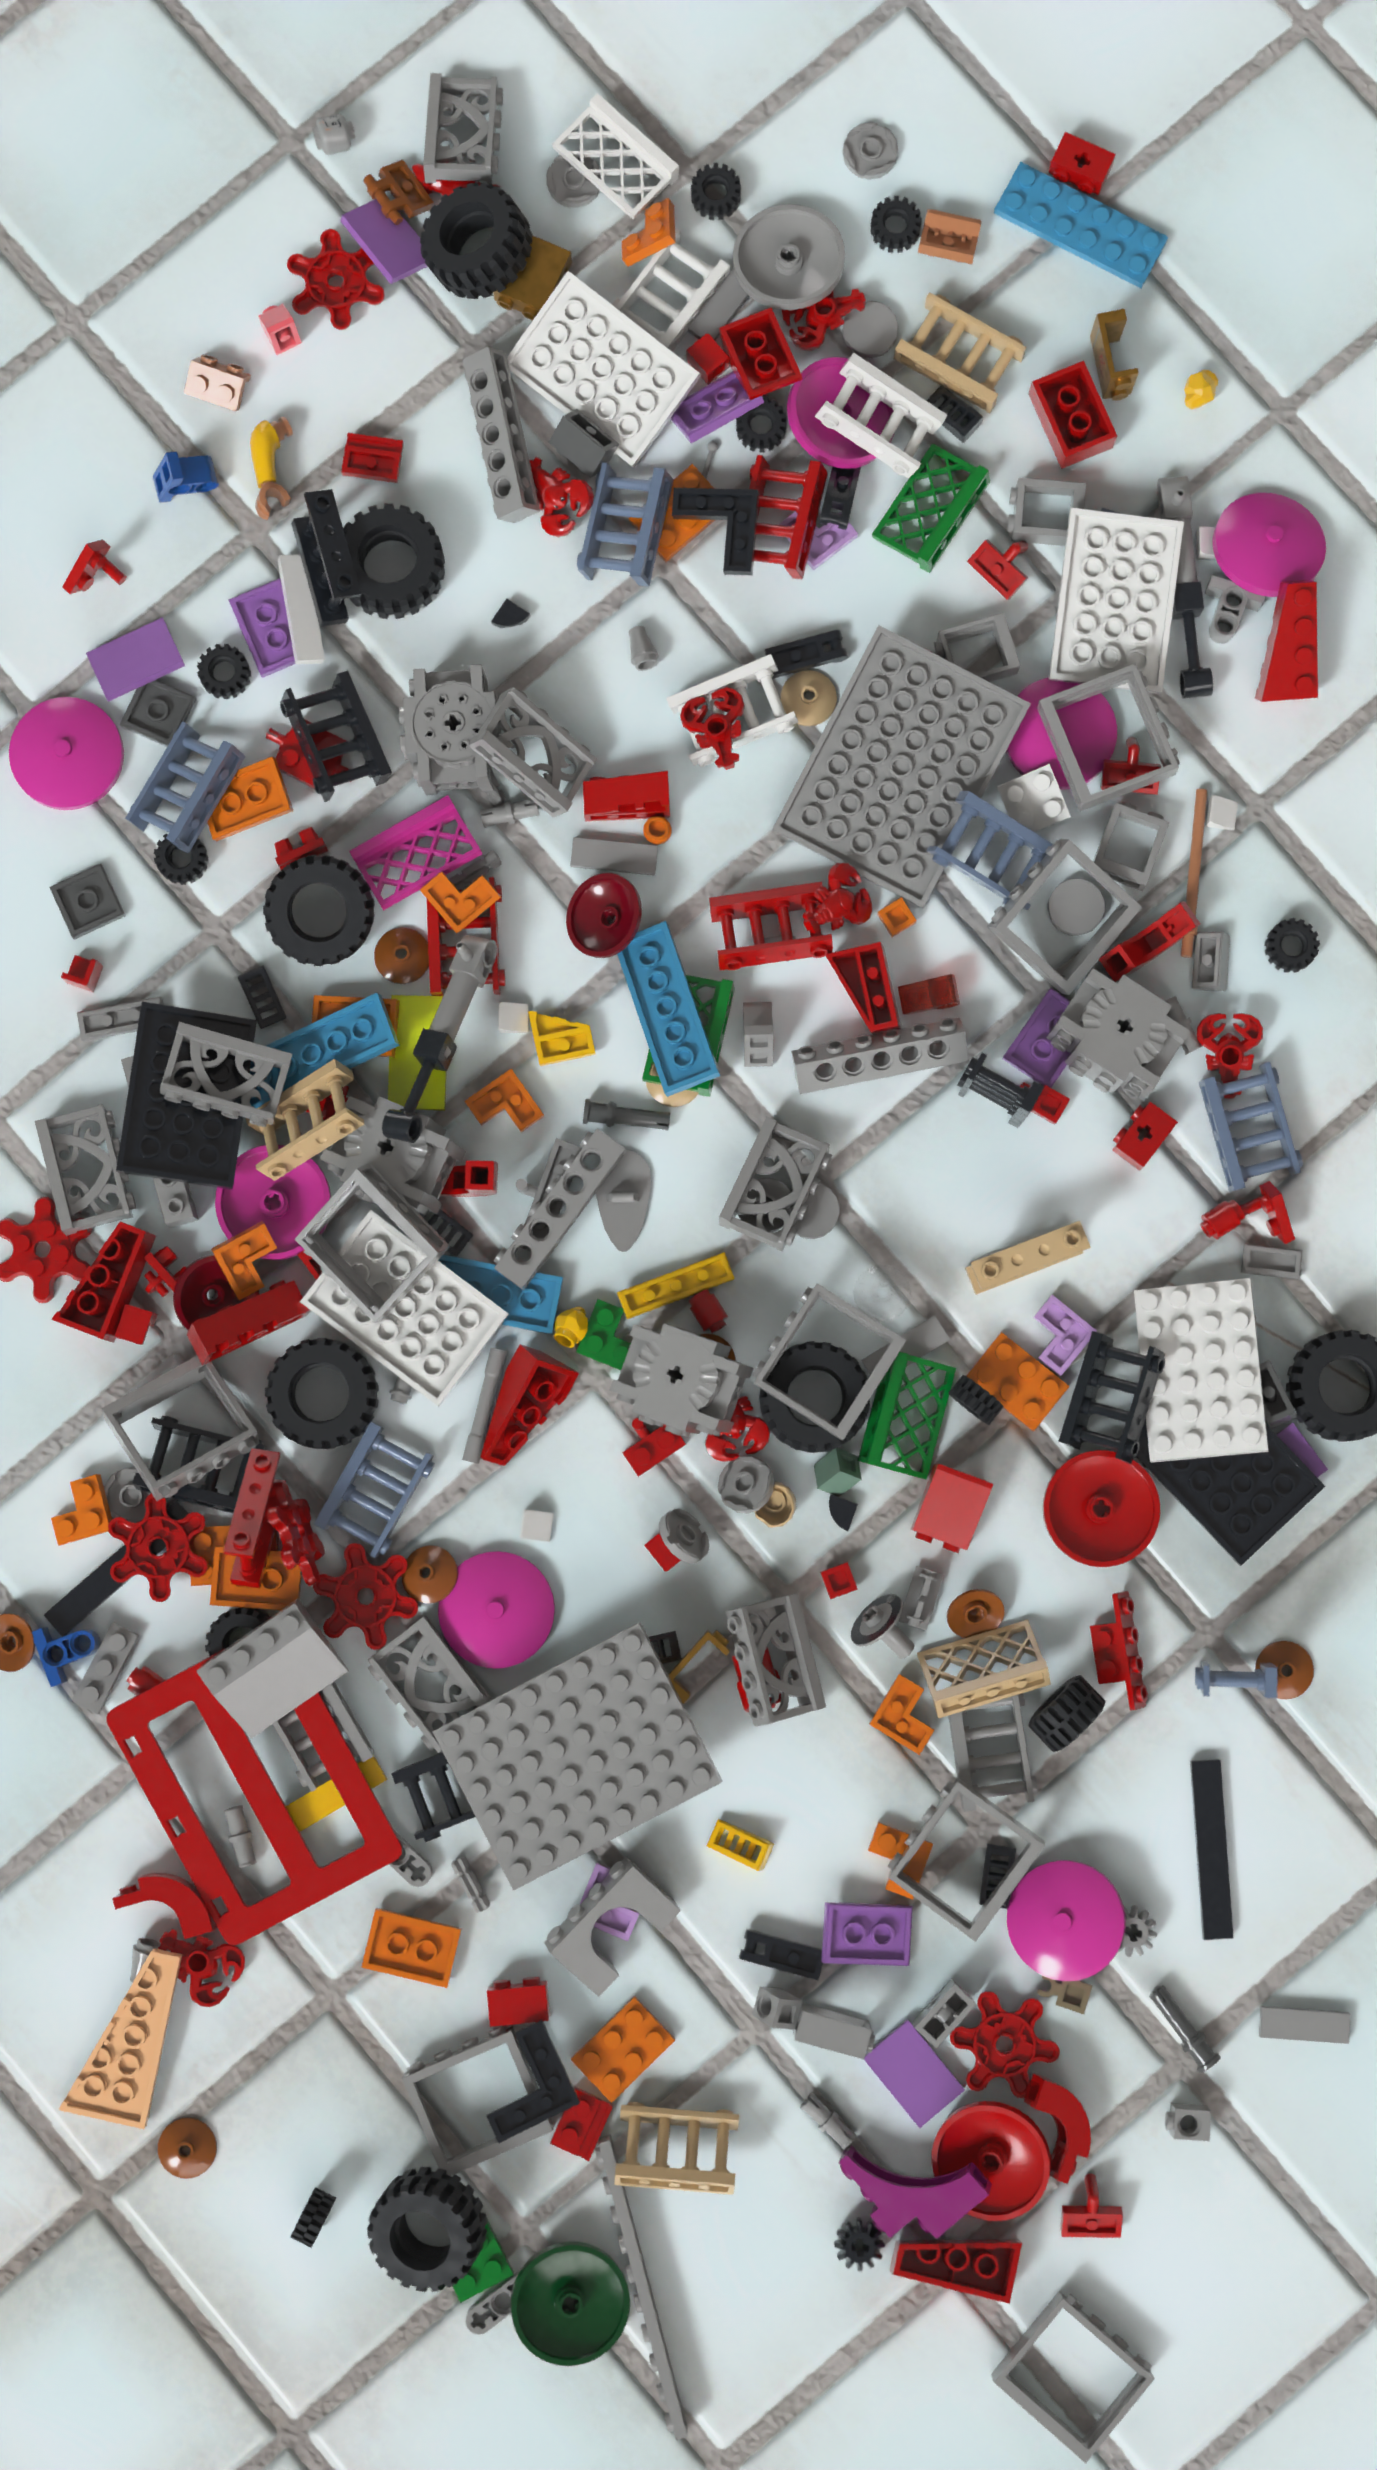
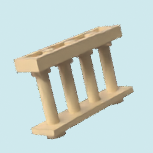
M929 292L926 297L925 308L930 312L912 341L906 342L903 339L899 341L895 348L894 359L986 412L991 413L998 397L994 387L1012 358L1019 362L1023 360L1026 346L1014 336L1008 337L953 306L946 297ZM942 317L954 324L937 354L931 356L922 351L921 347L938 318ZM966 331L977 337L978 340L961 368L955 370L947 365L946 359L962 332ZM989 344L1002 351V354L985 382L978 383L971 379L970 373Z
M333 1059L282 1092L273 1125L267 1124L266 1127L257 1126L250 1123L249 1118H246L248 1126L264 1135L268 1153L267 1158L255 1165L256 1170L275 1181L365 1124L364 1119L347 1109L342 1087L354 1080L352 1070L336 1059ZM332 1095L336 1114L323 1121L319 1102ZM270 1100L257 1109L266 1107ZM309 1109L313 1129L301 1136L297 1116ZM287 1123L291 1143L279 1150L275 1130Z
M1077 1221L973 1261L971 1266L966 1267L965 1270L974 1293L977 1295L1081 1255L1084 1250L1091 1247L1081 1222Z
M639 2102L621 2105L620 2121H629L625 2161L622 2164L616 2163L614 2185L734 2195L736 2173H729V2170H727L729 2130L738 2131L739 2114H733L732 2111L723 2109L716 2112L645 2107L644 2104ZM641 2122L658 2124L656 2158L652 2166L640 2165L637 2162ZM670 2125L688 2126L685 2166L682 2169L670 2168L667 2164ZM700 2127L717 2129L715 2168L711 2171H703L697 2167Z

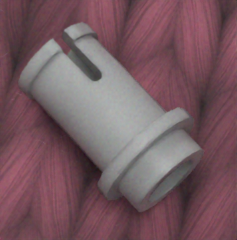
M397 1376L393 1390L389 1391L391 1394L390 1399L407 1404L408 1399L411 1400L412 1398L410 1396L412 1386Z

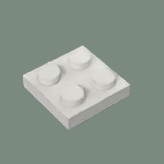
M1050 764L997 786L1008 816L1033 832L1040 831L1071 817Z

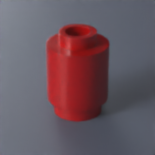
M1235 1200L1223 1201L1201 1216L1203 1222L1200 1223V1226L1207 1237L1213 1236L1218 1240L1241 1225L1245 1215Z
M708 1289L698 1293L688 1301L691 1305L690 1310L704 1332L710 1330L713 1334L727 1325L724 1320L728 1318V1315L715 1294H711Z
M143 1666L141 1670L136 1667L126 1680L130 1684L127 1690L137 1696L165 1681V1679L146 1666Z

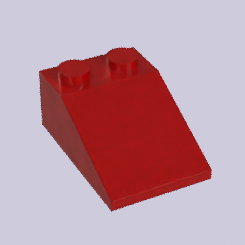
M772 307L719 327L722 348L729 356V364L750 400L803 380Z

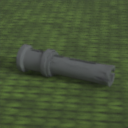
M585 1099L583 1124L595 1122L606 1124L607 1127L614 1126V1124H622L665 1131L669 1129L670 1112L617 1107V1104L611 1101L608 1104Z
M1164 1985L1159 1987L1157 1990L1164 2000L1162 2001L1155 1991L1149 1995V1998L1153 2000L1183 2041L1181 2043L1184 2052H1189L1195 2060L1199 2073L1205 2072L1221 2059V2056L1218 2053H1214L1206 2043L1205 2034L1194 2029L1166 1990V1987Z

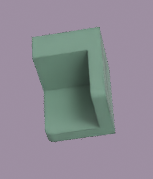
M835 1448L814 1465L817 1489L839 1497L861 1481L859 1461H857L858 1456Z

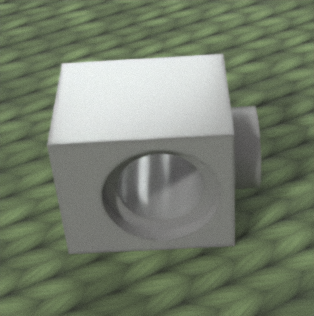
M759 1987L752 2015L772 2028L795 2030L803 2001L784 1989Z
M1171 2103L1170 2112L1165 2114V2128L1170 2130L1169 2133L1173 2139L1210 2141L1211 2110L1206 2105ZM1184 2116H1193L1194 2123L1190 2128L1184 2129L1180 2127V2121Z

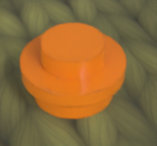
M662 816L649 818L643 827L646 840L655 845L668 841L672 832L669 821Z

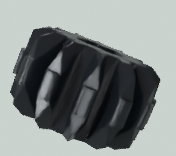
M857 2217V2226L853 2227L851 2222L847 2220L845 2221V2226L848 2231L843 2229L837 2230V2235L841 2239L834 2241V2247L841 2249L837 2253V2258L839 2260L846 2259L845 2265L848 2269L856 2262L857 2270L862 2271V2263L866 2262L869 2268H873L872 2257L878 2260L882 2259V2253L877 2249L884 2248L885 2242L878 2239L882 2232L878 2229L872 2230L874 2224L871 2220L865 2226H862L861 2217ZM856 2239H863V2249H856Z

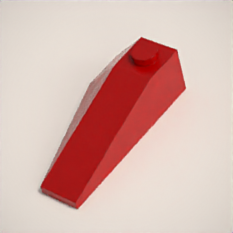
M520 1344L506 1369L480 1457L483 1460L505 1466L528 1441L527 1435L538 1423L542 1425L548 1419L545 1415L556 1403L560 1405L566 1399L579 1373L540 1350Z

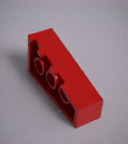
M119 1222L98 1252L99 1255L91 1266H88L83 1273L84 1277L75 1290L72 1289L61 1310L57 1311L51 1320L114 1343L125 1304H130L146 1263L144 1257L151 1251L156 1235Z
M285 1280L279 1281L270 1286V1290L265 1293L259 1294V1292L251 1294L239 1304L234 1306L233 1304L228 1305L211 1316L203 1317L193 1322L187 1337L202 1366L306 1317L310 1310L300 1302L303 1297L295 1281L293 1280L288 1283Z

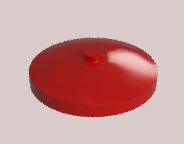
M1089 1451L1067 1460L1052 1475L1043 1497V1519L1050 1538L1066 1556L1088 1566L1112 1567L1132 1560L1152 1541L1160 1520V1499L1152 1478L1136 1461L1132 1460V1464H1128L1115 1458L1117 1452Z
M979 2101L962 2106L943 2122L933 2143L931 2161L934 2177L952 2173L973 2162L992 2183L989 2195L967 2213L972 2217L987 2221H1005L1019 2217L1033 2208L1046 2190L1051 2173V2154L1047 2140L1037 2124L1028 2115L1013 2106L995 2101Z

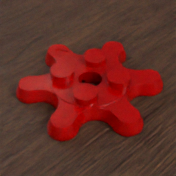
M328 229L320 236L322 250L318 256L307 258L301 254H293L287 260L288 270L294 275L301 276L306 282L304 291L293 298L292 308L300 315H306L317 307L327 308L331 315L330 321L332 326L338 330H345L351 324L350 308L353 304L366 302L374 306L379 305L384 300L385 293L381 286L369 282L366 278L367 269L374 265V263L361 248L357 252H346L341 247L340 234L334 229ZM335 275L343 277L342 286L334 287L329 285L330 278Z
M45 1196L40 1197L35 1202V1214L30 1223L22 1225L10 1218H4L0 1221V1237L8 1240L13 1247L11 1257L0 1263V1280L10 1282L18 1276H28L33 1282V1297L39 1303H48L54 1297V1283L58 1277L68 1275L76 1281L80 1282L84 1277L83 1273L90 1264L78 1258L75 1249L79 1241L87 1238L92 1233V1228L66 1236L55 1217V1202ZM39 1242H48L50 1244V1253L46 1257H39L36 1254Z
M276 1481L273 1483L272 1491L277 1506L266 1508L268 1522L280 1535L282 1541L281 1558L284 1566L291 1570L298 1565L304 1581L308 1586H312L320 1579L315 1561L325 1555L323 1543L319 1540L317 1534L313 1533L310 1525L311 1514L307 1500H293L288 1485L285 1482Z
M151 1493L145 1500L146 1514L141 1521L132 1523L123 1517H115L109 1522L108 1532L110 1535L123 1541L126 1546L125 1556L112 1565L110 1575L114 1581L119 1583L128 1581L134 1575H143L149 1581L150 1597L156 1602H163L171 1595L170 1580L175 1573L185 1572L197 1578L202 1577L207 1572L208 1563L206 1559L194 1554L190 1548V1540L205 1528L206 1520L198 1512H191L181 1520L172 1519L167 1513L166 1498L156 1501ZM156 1539H163L166 1543V1552L161 1556L155 1555L151 1550V1544Z
M352 1543L344 1551V1558L347 1563L344 1574L339 1577L320 1574V1579L313 1585V1589L317 1594L330 1597L335 1604V1611L331 1617L326 1619L323 1629L328 1637L338 1638L346 1629L358 1627L364 1632L367 1646L371 1649L379 1650L387 1642V1635L384 1630L386 1620L395 1615L404 1619L413 1618L418 1612V1603L411 1597L400 1595L396 1589L397 1579L406 1572L408 1567L407 1560L402 1555H392L383 1565L374 1566L367 1561L364 1547L361 1544ZM363 1588H369L374 1593L373 1602L368 1605L362 1604L358 1599V1593Z
M985 1991L979 1995L977 2000L982 2014L980 2024L974 2028L956 2027L950 2034V2041L955 2048L970 2050L975 2056V2066L966 2076L967 2085L971 2090L982 2091L991 2079L1001 2077L1008 2081L1010 2090L1015 2097L1025 2098L1030 2084L1028 2077L1029 2066L1036 2061L1046 2063L1056 2061L1059 2057L1060 2049L1054 2041L1041 2040L1034 2033V2024L1043 2014V2006L1039 2000L1035 1998L1026 1999L1017 2011L1007 2012L1001 2008L999 1998L995 1993ZM1000 2036H1008L1012 2039V2047L1007 2052H1001L996 2048V2042Z

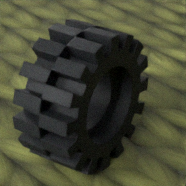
M713 163V168H710L709 164L704 165V171L699 169L697 177L693 176L691 185L692 204L694 203L696 212L700 210L702 217L708 214L709 220H714V216H718V220H723L724 214L729 217L732 215V210H737L738 203L741 200V184L739 176L735 177V171L732 168L728 171V165L723 164L722 168H718V163ZM719 183L726 188L727 193L720 200H712L707 197L705 190L710 184Z
M894 196L893 201L890 200V197H887L884 200V204L880 201L877 204V209L874 208L870 232L871 236L874 235L873 241L875 244L880 243V249L884 250L885 247H888V252L893 253L894 248L897 249V253H901L903 247L908 250L911 248L912 243L915 245L920 234L922 218H920V210H915L916 204L913 201L908 204V198L906 197L903 198V201H899V196ZM891 216H899L906 221L907 227L901 233H892L885 226L886 220Z
M763 396V404L736 418L737 437L739 440L742 439L744 447L749 445L750 450L755 452V448L759 449V453H764L765 448H768L769 451L774 450V445L778 447L781 444V439L785 437L787 426L786 413H783L781 404L777 406L775 399H772L771 402L768 401L767 396ZM758 415L767 416L772 422V428L764 434L756 433L750 425L754 417Z
M216 644V649L211 650L209 647L206 649L207 654L204 655L202 653L200 656L201 663L198 662L197 664L199 670L197 672L198 677L209 694L212 693L214 697L219 699L222 696L223 699H229L228 696L232 695L235 698L238 696L237 692L241 691L243 693L245 691V684L249 685L250 666L243 653H240L239 649L235 646L231 648L229 644H224V647H221L220 644ZM221 662L231 663L235 668L233 677L228 681L217 680L213 674L217 664Z
M166 833L163 835L164 840L157 842L158 849H154L156 856L154 862L157 865V869L167 880L169 879L174 884L179 882L181 885H186L188 881L190 883L196 882L194 879L197 876L201 878L203 876L201 872L207 869L206 861H208V855L206 854L205 846L198 838L190 850L192 854L190 863L185 867L178 868L171 863V854L177 847L166 839L168 835Z
M1290 918L1288 921L1285 919L1267 935L1268 938L1264 944L1266 946L1265 955H1269V963H1274L1276 965L1274 968L1277 970L1282 968L1286 973L1293 971V973L1306 968L1319 952L1317 948L1320 946V940L1317 941L1316 939L1318 936L1317 931L1313 932L1311 930L1313 926L1310 923L1308 925L1304 924L1305 920L1302 919L1299 921H1295L1296 918ZM1294 935L1301 940L1303 947L1299 955L1290 956L1283 951L1281 943L1284 937Z
M964 1375L960 1377L948 1392L962 1407L987 1425H990L1004 1408L987 1390H984L982 1386Z
M315 2187L290 2238L312 2248L336 2197Z

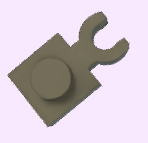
M1042 1976L1043 1979L1050 1981L1051 1989L1049 1991L1038 1989L1037 1993L1040 1996H1058L1055 2005L1083 2015L1085 2014L1093 1985L1079 1980L1062 1981L1061 1984L1057 1980Z

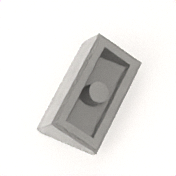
M1197 932L1192 989L1226 991L1230 936L1224 932Z

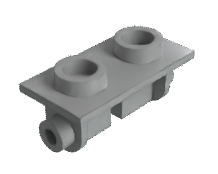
M916 1566L899 1622L927 1630L944 1577L943 1574Z

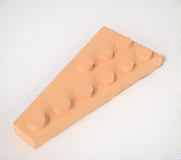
M156 1948L152 1949L58 2110L140 2129L146 2128L182 1954Z

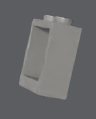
M1018 478L1016 487H1011L1009 504L1014 505V515L1009 514L1007 532H1012L1011 542L1025 541L1027 543L1065 546L1067 530L1022 526L1024 493L1071 496L1070 509H1084L1086 483Z
M1004 613L939 631L937 641L934 642L936 655L954 664L949 643L993 631L1003 667L975 675L991 682L1018 674L1020 669L1019 659Z
M1127 802L1115 803L1093 862L1115 882L1143 891L1148 883L1170 822L1165 821L1164 817L1158 813L1148 812L1146 814L1140 812L1133 804ZM1118 816L1158 830L1143 872L1103 858Z
M802 2002L795 2030H793L795 2041L860 2059H865L866 2052H872L875 2035H873L874 2030L871 2029L869 2020Z

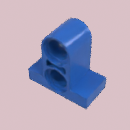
M166 452L152 476L159 503L170 502L174 495L208 492L218 487L212 458L207 455L178 458L177 452Z
M48 1627L32 1631L31 1634L33 1635L36 1649L51 1687L68 1682L62 1666L94 1654L99 1649L101 1643L99 1635L89 1629L76 1631L56 1640H52ZM82 1635L88 1636L91 1640V1646L87 1651H83L79 1647L78 1642ZM55 1646L61 1647L64 1653L62 1660L59 1662L55 1661L51 1655L52 1649Z

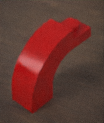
M1180 902L1150 926L1115 946L1102 956L1099 961L1116 983L1123 975L1129 976L1167 951L1201 923L1186 902Z
M466 1160V1165L454 1166L440 1195L479 1197L497 1194L498 1163L495 1161Z
M152 1873L142 1875L138 1878L139 1889H137L136 1884L120 1888V1894L112 1898L115 1910L144 1901H159L168 1905L179 1919L184 1940L213 1932L217 1928L196 1887L189 1881L172 1874Z
M1033 2073L1024 2102L1032 2108L1048 2113L1053 2117L1057 2128V2140L1051 2156L1050 2176L1057 2181L1068 2184L1070 2176L1076 2170L1077 2155L1085 2158L1089 2156L1091 2146L1089 2119L1082 2104L1070 2091L1046 2077Z

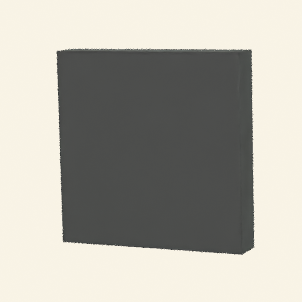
M154 680L136 689L120 726L168 747L182 721L186 722L196 698L161 681Z
M102 864L49 887L74 940L126 916Z

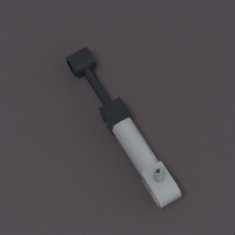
M1187 476L1160 478L1157 481L1160 519L1184 522L1172 619H1183L1189 669L1180 671L1181 696L1183 699L1212 696V671L1210 667H1200L1194 617H1200L1204 609L1201 581L1198 582L1191 528L1193 511L1189 479Z
M465 935L456 944L457 952L449 968L452 973L450 982L430 1028H423L413 1051L414 1056L422 1067L404 1108L400 1110L390 1109L385 1114L382 1122V1133L386 1138L415 1143L418 1140L422 1131V1119L420 1115L414 1114L432 1070L436 1069L446 1072L457 1049L454 1040L477 987L483 988L495 962L497 945L494 940Z

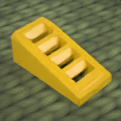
M718 1819L707 1847L752 1869L762 1871L772 1852L774 1843ZM726 1829L729 1831V1834L722 1846L719 1842ZM735 1835L740 1836V1838L733 1851L730 1849V1847L735 1838ZM746 1840H748L751 1843L746 1852V1855H742L741 1852L746 1843ZM759 1845L762 1848L757 1860H754L752 1857Z

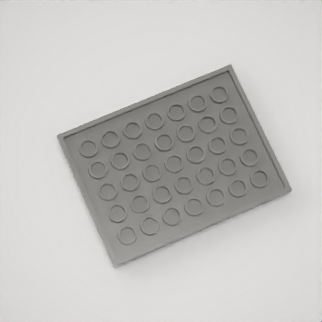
M878 625L772 830L835 863H848L852 865L860 876L924 908L945 867L932 860L934 855L926 850L929 846L942 848L962 813V805L955 801L960 791H970L979 798H982L1031 703Z
M641 1622L432 1731L513 1891L723 1782Z

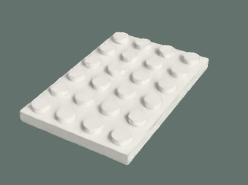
M567 271L507 356L509 369L512 373L563 413L568 414L578 409L619 443L615 453L634 468L702 375L569 271Z
M1079 508L1070 509L1048 680L1083 684L1136 663L1138 670L1142 671L1143 676L1147 678V692L1162 693L1183 521ZM1128 683L1115 687L1130 690Z
M372 1210L368 1212L338 1251V1254L384 1302L427 1257L413 1241ZM439 1261L429 1269L386 1317L375 1323L367 1314L363 1315L360 1307L351 1298L345 1296L340 1286L323 1272L300 1301L438 1407L509 1316L506 1311Z
M1245 1278L1134 1290L1140 1354L1147 1356L1149 1346L1165 1353V1367L1158 1376L1146 1415L1150 1462L1269 1452L1251 1279Z

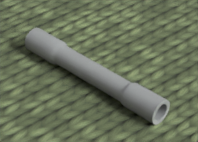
M490 1348L485 1368V1378L462 1460L477 1464L480 1462L485 1442V1432L507 1351Z

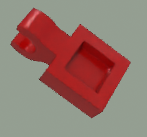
M1023 1082V1084L1020 1085V1087L1022 1088L1024 1086L1028 1088L1030 1087V1085L1025 1082ZM1044 1085V1089L1031 1112L1055 1125L1070 1099Z

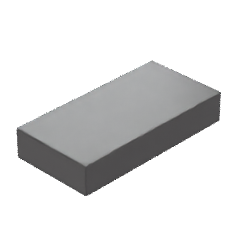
M1244 1244L1241 1273L1298 1280L1300 1279L1303 1250Z

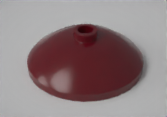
M613 873L597 874L584 881L573 894L566 914L567 932L573 945L580 952L594 958L611 957L624 950L634 939L641 922L642 905L638 891L629 880Z
M214 1254L201 1257L192 1262L178 1278L173 1295L175 1313L180 1323L188 1331L191 1324L196 1320L211 1316L228 1305L233 1304L234 1306L243 1302V1299L240 1301L237 1299ZM214 1289V1296L207 1298V1292Z

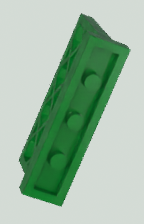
M933 443L920 461L921 465L908 479L872 533V538L920 565L921 569L928 573L932 571L990 483L988 469L981 465L975 467ZM934 454L945 459L946 467L930 471L929 462ZM963 469L970 473L966 481L953 482L951 472ZM948 473L950 485L934 489L932 477ZM929 478L931 490L915 493L913 486L916 481ZM952 491L954 497L952 502L947 505L938 506L936 495ZM933 496L935 508L919 511L917 499ZM914 501L916 512L900 516L898 511L900 505L905 502ZM937 514L939 521L936 526L923 529L921 517ZM918 518L920 530L904 534L901 522ZM898 523L901 535L888 538L882 534L886 526ZM922 536L923 545L918 553L907 548L905 540Z
M686 975L688 982L696 985L693 988L690 985L693 997L699 1004V1007H697L698 1011H703L708 1018L704 1029L718 1066L735 991L734 982L726 979L716 981ZM704 986L715 988L713 998L704 1004L695 993ZM709 1006H711L710 1014L706 1009ZM649 1049L642 1081L661 1085L658 1076L650 1075L654 1061ZM714 1079L686 1090L699 1092V1095L710 1097Z
M899 1352L877 1386L857 1461L927 1480L949 1398L948 1392L951 1390L956 1368ZM908 1361L916 1363L922 1373L910 1381L905 1373ZM924 1365H925V1366L932 1367V1368H930V1369H928V1370L926 1371ZM938 1369L946 1371L944 1383L935 1388L929 1375ZM924 1378L931 1391L918 1398L912 1385ZM908 1389L914 1402L902 1409L898 1402L899 1393ZM934 1396L938 1406L936 1412L928 1416L921 1403ZM917 1406L923 1420L911 1426L904 1413ZM900 1417L907 1430L894 1437L890 1429L891 1422ZM926 1424L930 1431V1436L928 1440L920 1444L914 1431ZM909 1434L916 1447L903 1454L897 1441ZM893 1445L899 1458L891 1463L882 1462L884 1449ZM919 1452L923 1459L920 1472L912 1470L906 1460ZM902 1462L905 1468L896 1465Z

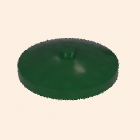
M583 2242L553 2244L533 2255L518 2273L510 2298L511 2317L519 2339L536 2357L560 2366L585 2364L605 2354L614 2346L623 2333L630 2311L628 2285L617 2263L598 2247Z

